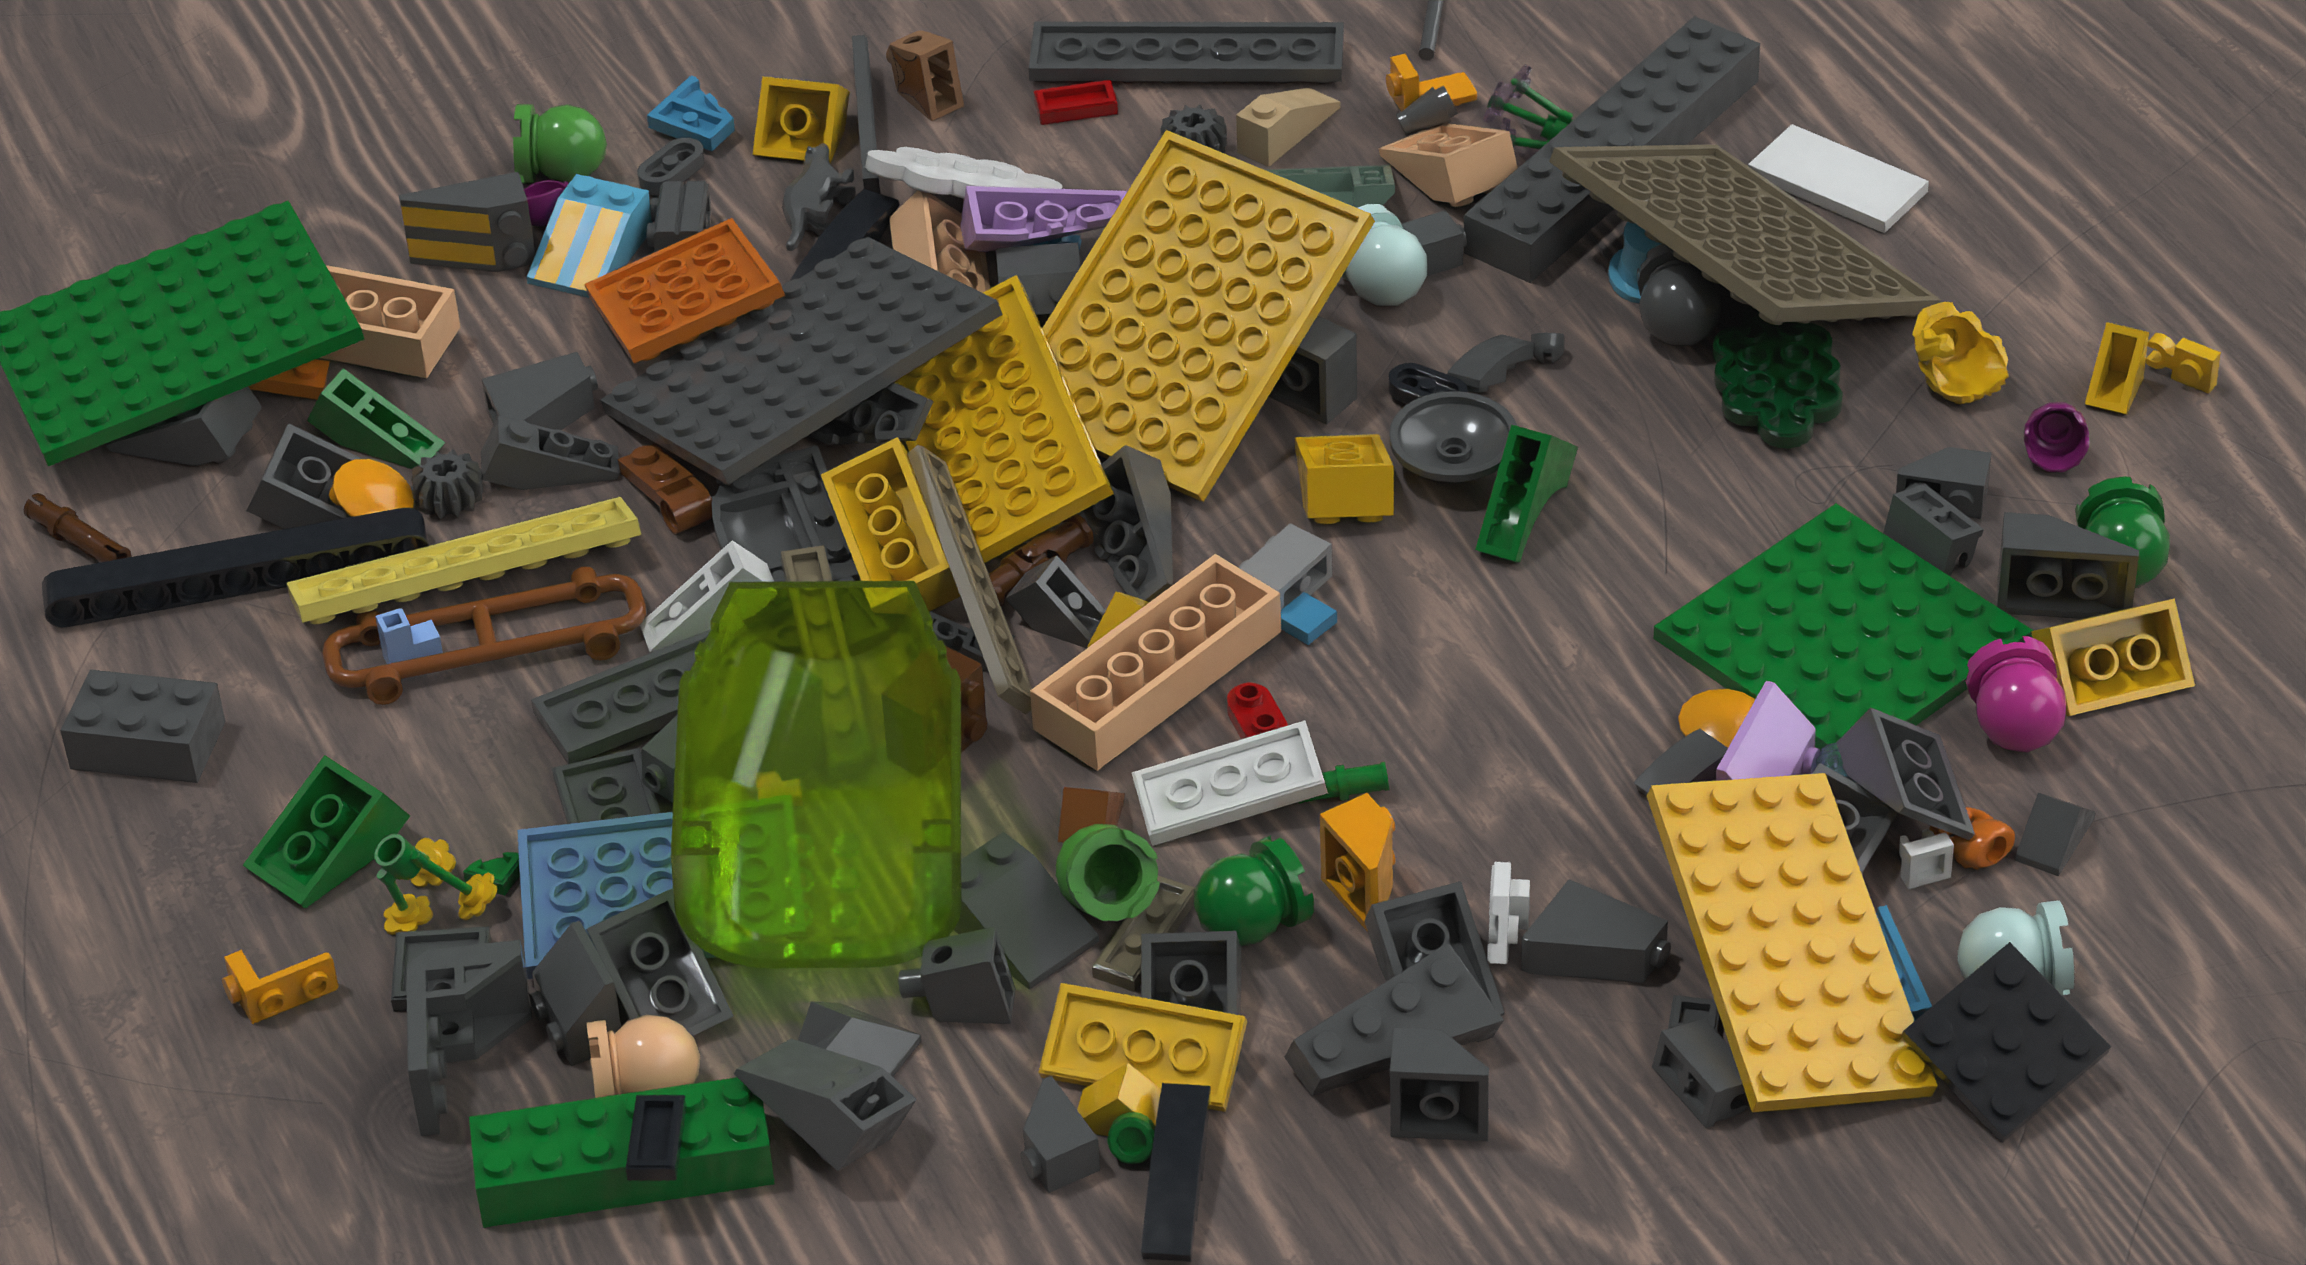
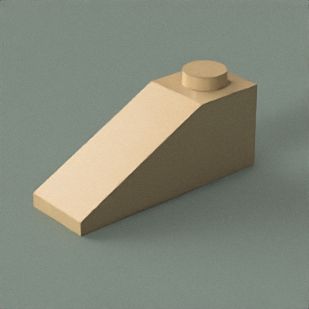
M1311 88L1260 95L1236 114L1237 153L1270 167L1340 108V101Z

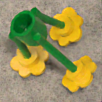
M393 833L388 835L377 845L374 853L375 862L382 867L376 876L386 885L394 900V904L388 907L383 914L386 919L384 923L385 931L390 935H395L396 932L416 931L418 925L428 923L433 917L428 897L419 896L416 898L413 894L403 895L396 883L397 879L411 880L413 885L417 887H425L428 884L439 886L443 881L460 891L458 904L461 907L458 914L462 920L467 921L473 915L476 917L482 915L486 904L494 899L497 893V886L493 884L494 875L489 872L483 876L475 874L470 880L464 882L450 873L455 867L456 859L448 852L449 844L441 839L434 842L430 838H423L414 847L400 834Z

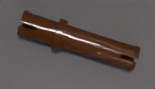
M36 493L32 495V498L39 502L40 506L30 499L24 505V515L45 527L51 537L59 541H67L98 562L132 556L131 551L127 547L121 546L80 520L74 510L69 507L58 506L43 494Z

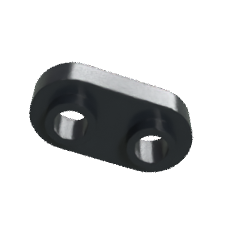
M1416 363L1397 365L1389 373L1390 395L1394 399L1406 404L1423 396L1439 392H1467V386L1462 380Z

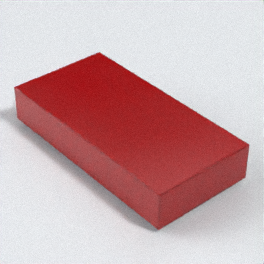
M1111 80L1034 91V102L1041 125L1118 114V103Z

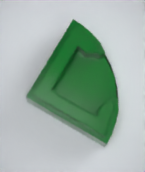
M504 852L503 857L491 859L483 863L482 859L473 862L463 871L465 882L470 880L475 874L483 876L489 872L494 875L493 884L497 886V894L505 896L520 877L519 853Z

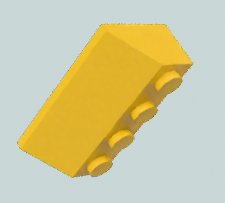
M897 437L821 474V478L871 607L874 610L929 612L960 597L907 455L908 452Z

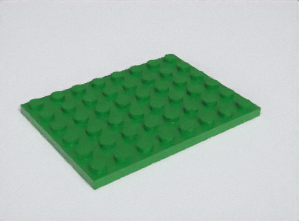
M289 200L280 204L269 205L262 211L245 218L231 220L224 226L207 233L193 235L186 241L169 248L155 250L146 257L126 265H117L108 272L88 280H79L70 287L50 295L36 297L31 302L12 310L0 312V365L48 467L365 340L358 321Z

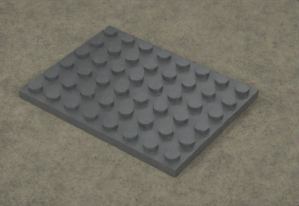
M867 237L852 242L847 250L836 257L819 262L814 270L803 277L786 282L782 286L785 296L775 300L769 307L761 310H752L737 317L733 323L723 327H715L714 331L701 339L684 344L678 353L666 360L651 364L645 373L635 379L618 384L613 388L612 393L603 397L600 401L607 415L729 485L1002 315V311L996 299Z

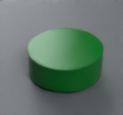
M1128 1112L1120 1115L1112 1123L1107 1137L1111 1153L1118 1160L1128 1164H1137L1145 1161L1152 1155L1155 1124L1150 1118L1141 1113Z

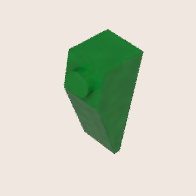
M344 368L320 393L307 419L309 423L341 446L409 469L419 466L423 457H435L436 451L439 452L445 444L443 440Z

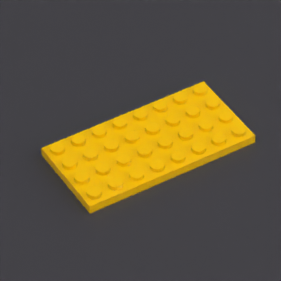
M1017 275L983 292L998 301L1002 311L1001 316L895 381L934 401L917 440L905 442L909 452L917 445H920L946 462L984 563L1114 494L1028 295Z
M1826 773L1651 785L1647 799L1752 1113L1931 1097L1938 1085L1932 1069L1902 1038L1903 1031L1914 1022Z

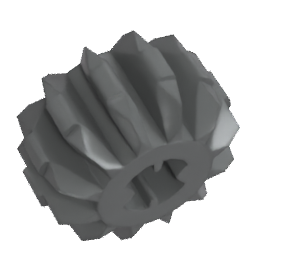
M1201 104L1196 108H1189L1187 105H1184L1182 111L1170 110L1169 117L1162 119L1161 137L1168 130L1225 153L1227 126L1224 122V117L1217 115L1216 109L1204 110Z
M454 449L448 454H440L436 451L433 458H421L420 465L412 468L411 491L413 499L416 501V506L423 508L425 515L437 513L440 519L447 514H454L458 517L462 510L473 511L474 503L482 500V470L479 468L478 462L472 461L469 453L458 456Z

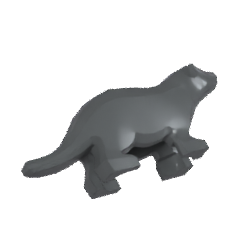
M821 143L817 147L807 148L804 158V170L785 189L782 209L786 222L792 230L790 238L786 243L788 251H793L798 247L803 239L805 230L813 231L820 237L831 223H826L833 202L846 206L856 196L855 187L839 185L840 183L846 185L848 182L852 183L854 181L853 169H847L844 172L838 173L829 162V148L825 143Z

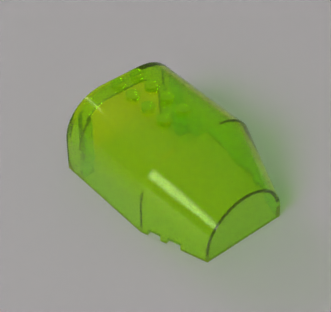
M915 581L730 582L710 620L711 630L705 642H699L695 650V662L690 671L685 670L679 681L671 866L674 908L681 928L696 945L715 957L738 965L755 968H873L901 964L923 956L924 945L928 941L950 936L959 921L962 907L961 679L956 668L951 669L947 660V649L943 641H938L933 630V619Z

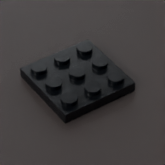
M2011 942L1921 1015L1902 1033V1038L2001 1143L2107 1055L2111 1048L2105 1039Z

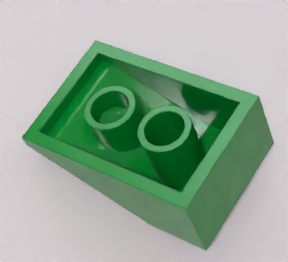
M324 755L244 862L243 866L302 907L307 908L374 860L377 845L388 835L398 834L410 815L383 792Z

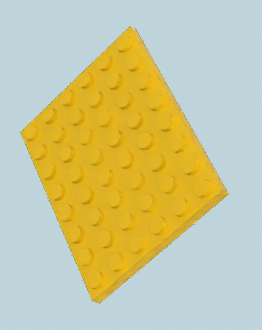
M1166 130L1042 328L1096 454L1108 459L1123 446L1127 445L1155 457L1161 461L1168 487L1204 502L1373 226L1375 220L1371 213Z

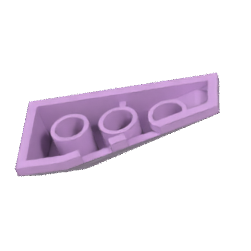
M966 186L961 219V231L965 250L989 252L991 250L996 251V248L1028 246L1104 228L1127 192Z

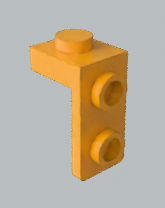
M1406 54L1390 57V74L1386 75V85L1390 96L1400 111L1406 109L1430 88L1434 87L1436 90L1443 85L1454 106L1477 100V91L1464 72L1419 82V75Z
M242 950L224 956L228 976L222 978V983L227 997L232 1004L240 1003L252 1024L336 991L339 987L334 961L328 952L260 979Z

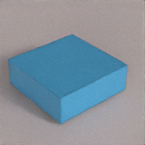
M1305 592L1281 609V630L1307 645L1311 644L1337 623L1336 610Z

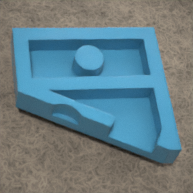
M692 75L647 115L648 128L677 139H696L703 145L704 149L713 151L735 131L734 118L725 108L718 105V100L711 93L705 94L700 89L699 80Z

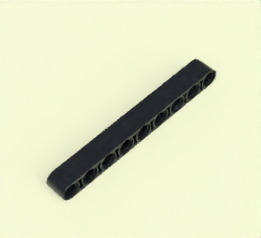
M398 508L57 570L49 573L42 581L45 617L53 626L60 628L72 627L286 588L287 582L427 547L429 542L425 522L418 510Z

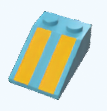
M576 174L558 197L528 272L527 283L589 298L584 284L627 265L647 238L648 223H653L651 219L649 190Z

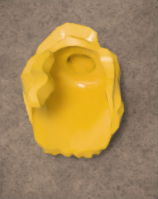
M1941 302L1923 308L1918 314L1912 333L1919 360L1918 365L1925 374L1926 383L1934 392L1942 395L1947 400L1961 405L1975 402L1984 398L1985 395L1991 396L1993 392L2001 390V386L2005 385V379L2009 378L2007 371L2008 357L2005 347L2002 345V339L1999 336L1990 335L1983 331L1981 321L1972 311L1959 313L1952 302Z

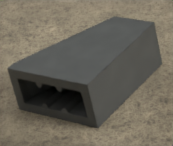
M578 352L482 379L486 409L493 424L497 416H502L514 420H523L529 424L553 430H562L595 408L592 391L598 389L597 379L592 366L585 367Z
M1569 879L1523 935L1521 970L1529 974L1644 983L1655 968L1660 969L1664 966L1669 957L1671 943L1667 941L1668 921Z

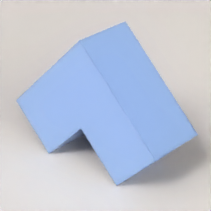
M402 608L376 616L382 653L387 664L443 653L440 636L432 620L410 626Z

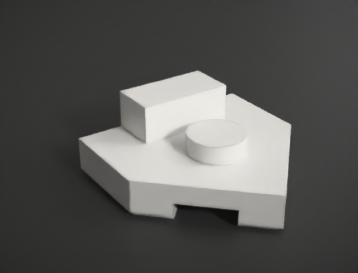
M1495 862L1492 865L1487 961H1490V963L1507 964L1509 944H1518V929L1528 930L1530 880L1511 879L1510 862Z

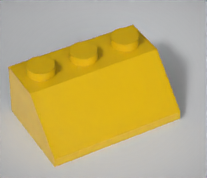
M2175 598L2031 631L2032 637L2043 642L2052 652L2056 664L2057 681L2065 691L2067 716L2195 686Z

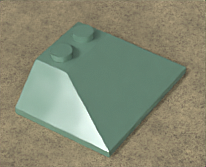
M1390 165L1266 170L1356 208L1366 204H1380L1383 206L1395 193V183Z

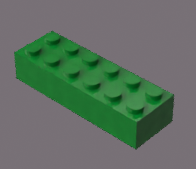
M737 1077L469 1117L475 1187L483 1228L775 1184L763 1101L753 1095L748 1087ZM636 1095H685L687 1108L677 1181L627 1180L626 1162Z

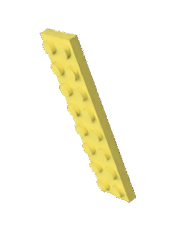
M621 497L302 578L287 582L286 584L290 599L302 623L310 621L311 624H322L335 619V614L350 610L354 613L369 612L376 609L378 603L393 599L396 602L411 601L420 597V592L435 588L439 591L454 590L461 587L463 581L478 577L481 580L496 579L503 576L505 570L520 566L523 569L538 568L545 565L547 559L562 555L564 558L581 557L589 552V548L601 545L610 548L623 546L631 541L630 538L640 536L641 531L638 518Z

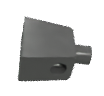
M996 927L928 941L924 945L921 968L900 970L899 990L902 998L926 996L933 1018L939 1022L1011 1023L1016 988Z

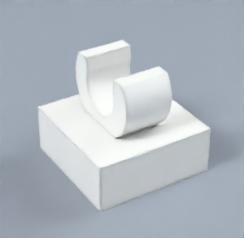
M1925 829L1922 830V839L1910 842L1906 835L1900 836L1901 879L1908 889L1951 878L1954 844L1947 833L1934 835L1932 831Z

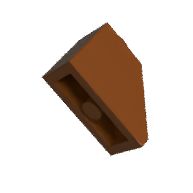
M1064 787L1058 842L1064 843L1065 840L1079 829L1094 824L1117 826L1124 804L1125 793Z

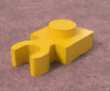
M2155 333L2148 341L2147 346L2156 349L2146 358L2145 363L2155 369H2163L2165 367L2172 369V380L2208 394L2217 385L2221 352L2186 338H2182L2175 344L2170 337L2162 333Z

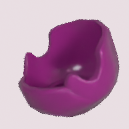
M546 180L534 183L524 189L528 202L531 226L544 227L548 225L558 197L569 184L567 181L563 183Z
M2048 402L2033 410L2024 425V444L2028 458L2046 472H2065L2078 466L2088 452L2090 444L2089 430L2082 413L2077 411L2074 406L2065 402Z

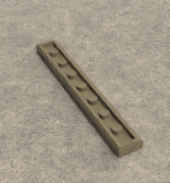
M917 445L907 455L997 696L1026 715L1032 710L1030 696L1032 687L945 461L925 447Z

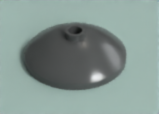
M1439 392L1423 396L1404 406L1391 423L1389 442L1395 458L1411 472L1437 482L1463 483L1484 478L1499 469L1511 424L1515 426L1517 424L1507 409L1490 398L1468 392Z

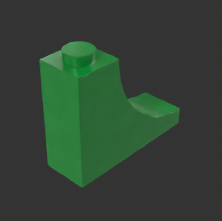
M1511 424L1475 550L1520 563L1527 540L1542 508L1552 494L1560 488H1567L1578 446L1552 435Z

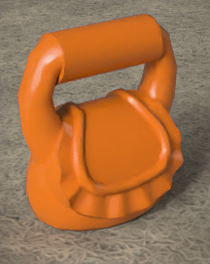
M1966 807L1975 835L1970 840L1957 835L1949 837L1954 844L1953 855L1956 861L1964 868L1971 867L1976 870L1997 864L2011 851L2015 842L2014 830L2006 823L1994 819L1982 810ZM1934 826L1929 827V830L1934 835L1947 833L1948 836L1952 835V833Z

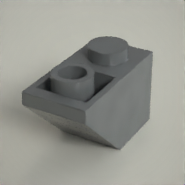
M1954 447L1942 449L1899 468L1896 493L1926 484L1967 517L1981 519L1989 486L1992 453Z

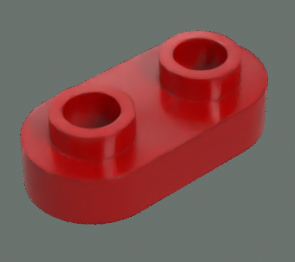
M1248 682L1237 685L1229 691L1227 695V713L1241 739L1288 726L1286 719L1266 687Z

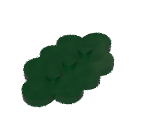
M1752 306L1748 307L1742 314L1741 325L1727 327L1719 331L1713 341V358L1717 363L1714 370V384L1723 393L1721 410L1724 416L1731 422L1741 426H1757L1761 439L1769 445L1790 449L1806 444L1813 436L1814 424L1828 422L1836 418L1842 409L1843 392L1840 386H1838L1841 365L1831 355L1832 337L1830 333L1823 327L1813 323L1804 324L1795 321L1774 325L1761 319L1758 310Z

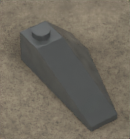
M893 382L808 436L827 445L882 443L897 437L901 442L916 441L934 401Z
M1125 445L1101 464L1114 494L1077 514L1086 520L1088 526L1093 531L1094 551L1099 558L1107 561L1114 571L1113 576L1127 595L1151 602L1173 585L1171 493L1161 461Z

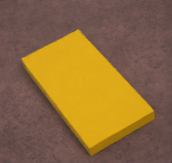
M1061 983L1038 1073L1041 1078L1052 1076L1056 1081L1089 1086L1129 1063L1160 1089L1162 1083L1211 1086L1209 1109L1226 1112L1247 1019L1245 1016Z

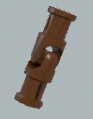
M1075 514L1064 520L1061 525L1052 531H1044L1038 534L1033 540L1000 561V566L989 573L1001 607L1004 605L1007 595L1027 571L1056 555L1065 564L1070 554L1079 548L1085 549L1093 544V531L1082 516Z

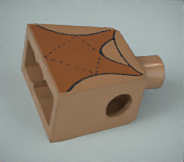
M920 30L890 43L886 52V59L892 65L896 89L904 99L931 121L964 107L952 40Z

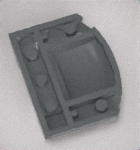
M817 445L774 456L729 485L716 478V484L720 485L716 495L712 496V517L720 549L722 550L733 540L767 563L778 590L770 598L769 603L789 598L781 564V551L824 545L833 582L851 575L854 581L860 579L821 478V474L828 470Z

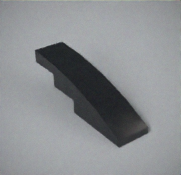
M867 189L860 191L820 235L790 280L799 279L814 270L819 262L836 257L847 250L848 246L856 240L869 237L879 242L890 223L889 217L896 212L900 205L898 199Z
M1162 1083L1147 1189L1141 1246L1142 1259L1192 1262L1195 1221L1198 1219L1200 1186L1204 1174L1211 1086Z

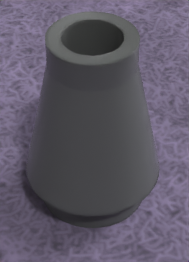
M1443 85L1436 90L1434 87L1430 88L1406 109L1396 114V117L1407 136L1419 130L1451 122L1449 118L1458 113Z

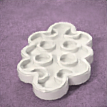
M900 147L896 149V152L884 150L868 151L865 168L874 175L904 181L906 185L916 190L940 195L951 194L963 199L966 186L1062 189V184L1053 179L1024 173L1020 168L1007 163L993 160H976L964 155L934 153L911 147Z

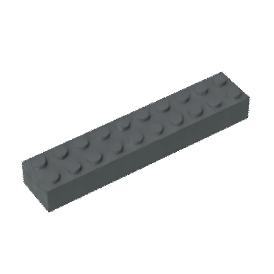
M1694 16L1464 214V231L1467 238L1464 254L1531 283L1614 210L1609 204L1601 203L1590 197V191L1581 184L1570 182L1562 176L1563 172L1549 162L1554 147L1687 145L1758 82L1760 43Z

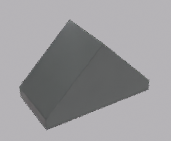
M2038 793L2020 841L2015 861L2059 876L2095 819L2096 812L2053 796Z

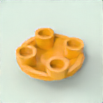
M354 459L343 464L335 473L333 485L329 490L331 501L341 506L352 517L398 508H413L414 506L411 487L403 476L390 466L371 459Z
M1730 689L1707 690L1696 694L1685 702L1678 716L1680 731L1686 737L1690 733L1701 729L1726 747H1729L1752 707L1755 698L1744 692Z

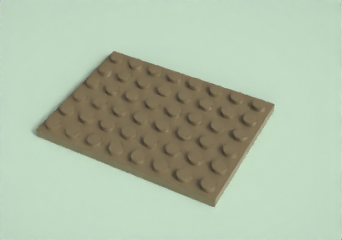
M1717 144L1554 147L1549 160L1551 164L1563 172L1562 176L1566 180L1584 186L1590 191L1589 195L1594 200L1612 206L1618 211V217L1640 226L1645 230L1646 237L1671 248L1674 257L1699 268L1702 271L1701 275L1705 279L1731 291L1730 296L1733 299L1751 305L1759 311V317L1768 323L1782 325L1783 322L1797 321L1808 324L1814 320L1836 322L1837 319L1862 321L1864 318L1871 317L1890 319L1891 316L1915 318L1923 308L1941 302V299Z

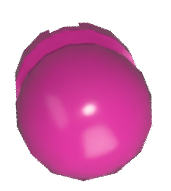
M2023 636L2025 642H2012L2003 645L2002 639H1997L1980 648L1969 659L1967 664L1969 673L1966 678L1967 689L1970 698L1976 703L1978 723L1995 745L2004 749L2028 753L2050 744L2063 728L2066 714L2065 691L2057 681L2056 664L2052 652L2043 642L2029 636Z

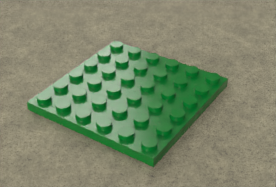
M1835 503L1654 625L1653 639L1726 689L1744 692L1756 699L1766 681L1775 683L1816 728L1815 748L1820 749L1821 754L1843 768V761L1837 742L1870 707L1903 721L1918 725L1967 690L1966 678L1969 673L1967 664L1969 659L1980 648L1997 639H2002L2003 645L2012 642H2025L2023 636L2032 637L2031 631L2034 630Z

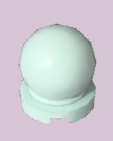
M1366 204L1358 208L1371 213L1375 222L1341 277L1351 282L1360 297L1374 305L1398 306L1415 296L1427 277V254L1417 237L1403 229L1402 224L1394 213L1388 211L1380 204Z
M2060 900L2038 903L2036 915L2033 917L2021 909L2002 907L1979 914L1963 930L1958 947V963L1962 976L1966 979L2011 942L2061 995H2069V989L2074 988V958L2072 948L2063 949L2059 926H2067L2068 920Z

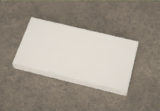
M1793 124L1748 164V167L1783 191L1882 233L1888 231L1928 192L1929 181Z
M1305 720L1132 772L1152 846L1328 793Z

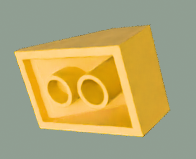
M1379 434L1295 437L1303 508L1307 518H1314V521L1320 524H1333L1339 522L1340 517H1357V520L1361 522H1379L1383 520V516L1394 515V465Z

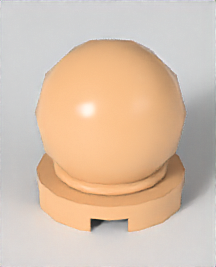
M644 1015L627 1021L616 1033L610 1030L607 1034L606 1020L586 1022L595 1098L694 1084L699 1074L700 1054L695 1039L681 1024L667 1017Z

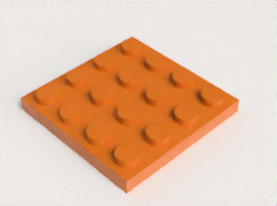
M732 218L584 284L589 298L634 364L639 361L652 360L659 356L662 351L677 344L692 342L699 334L715 327L727 326L733 323L737 317L752 310L765 309L772 305L775 300L785 296L780 281Z

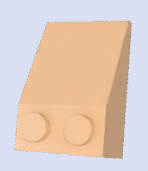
M1445 123L1379 148L1380 156L1432 200L1449 202L1452 207H1459L1473 202V196L1479 193L1489 194L1518 169L1510 132L1505 130Z

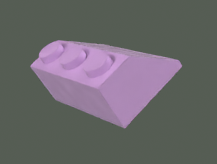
M1769 681L1764 683L1716 769V781L1813 774L1820 758V749L1815 748L1816 728L1775 683Z

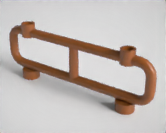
M584 566L577 568L572 573L571 582L406 615L410 626L432 620L436 627L473 619L479 646L360 670H346L343 668L341 660V648L357 642H362L366 646L381 644L376 616L380 615V613L372 610L360 613L356 618V625L339 629L329 635L323 644L322 656L326 673L331 681L347 688L366 686L367 695L372 702L386 705L395 702L403 692L401 679L583 642L588 656L592 659H610L620 649L621 644L618 635L633 631L645 619L646 603L642 589L634 579L621 574L597 576L593 568ZM618 591L625 594L629 612L624 616L499 642L496 641L491 615L575 598L580 602L590 603L597 600L601 593Z

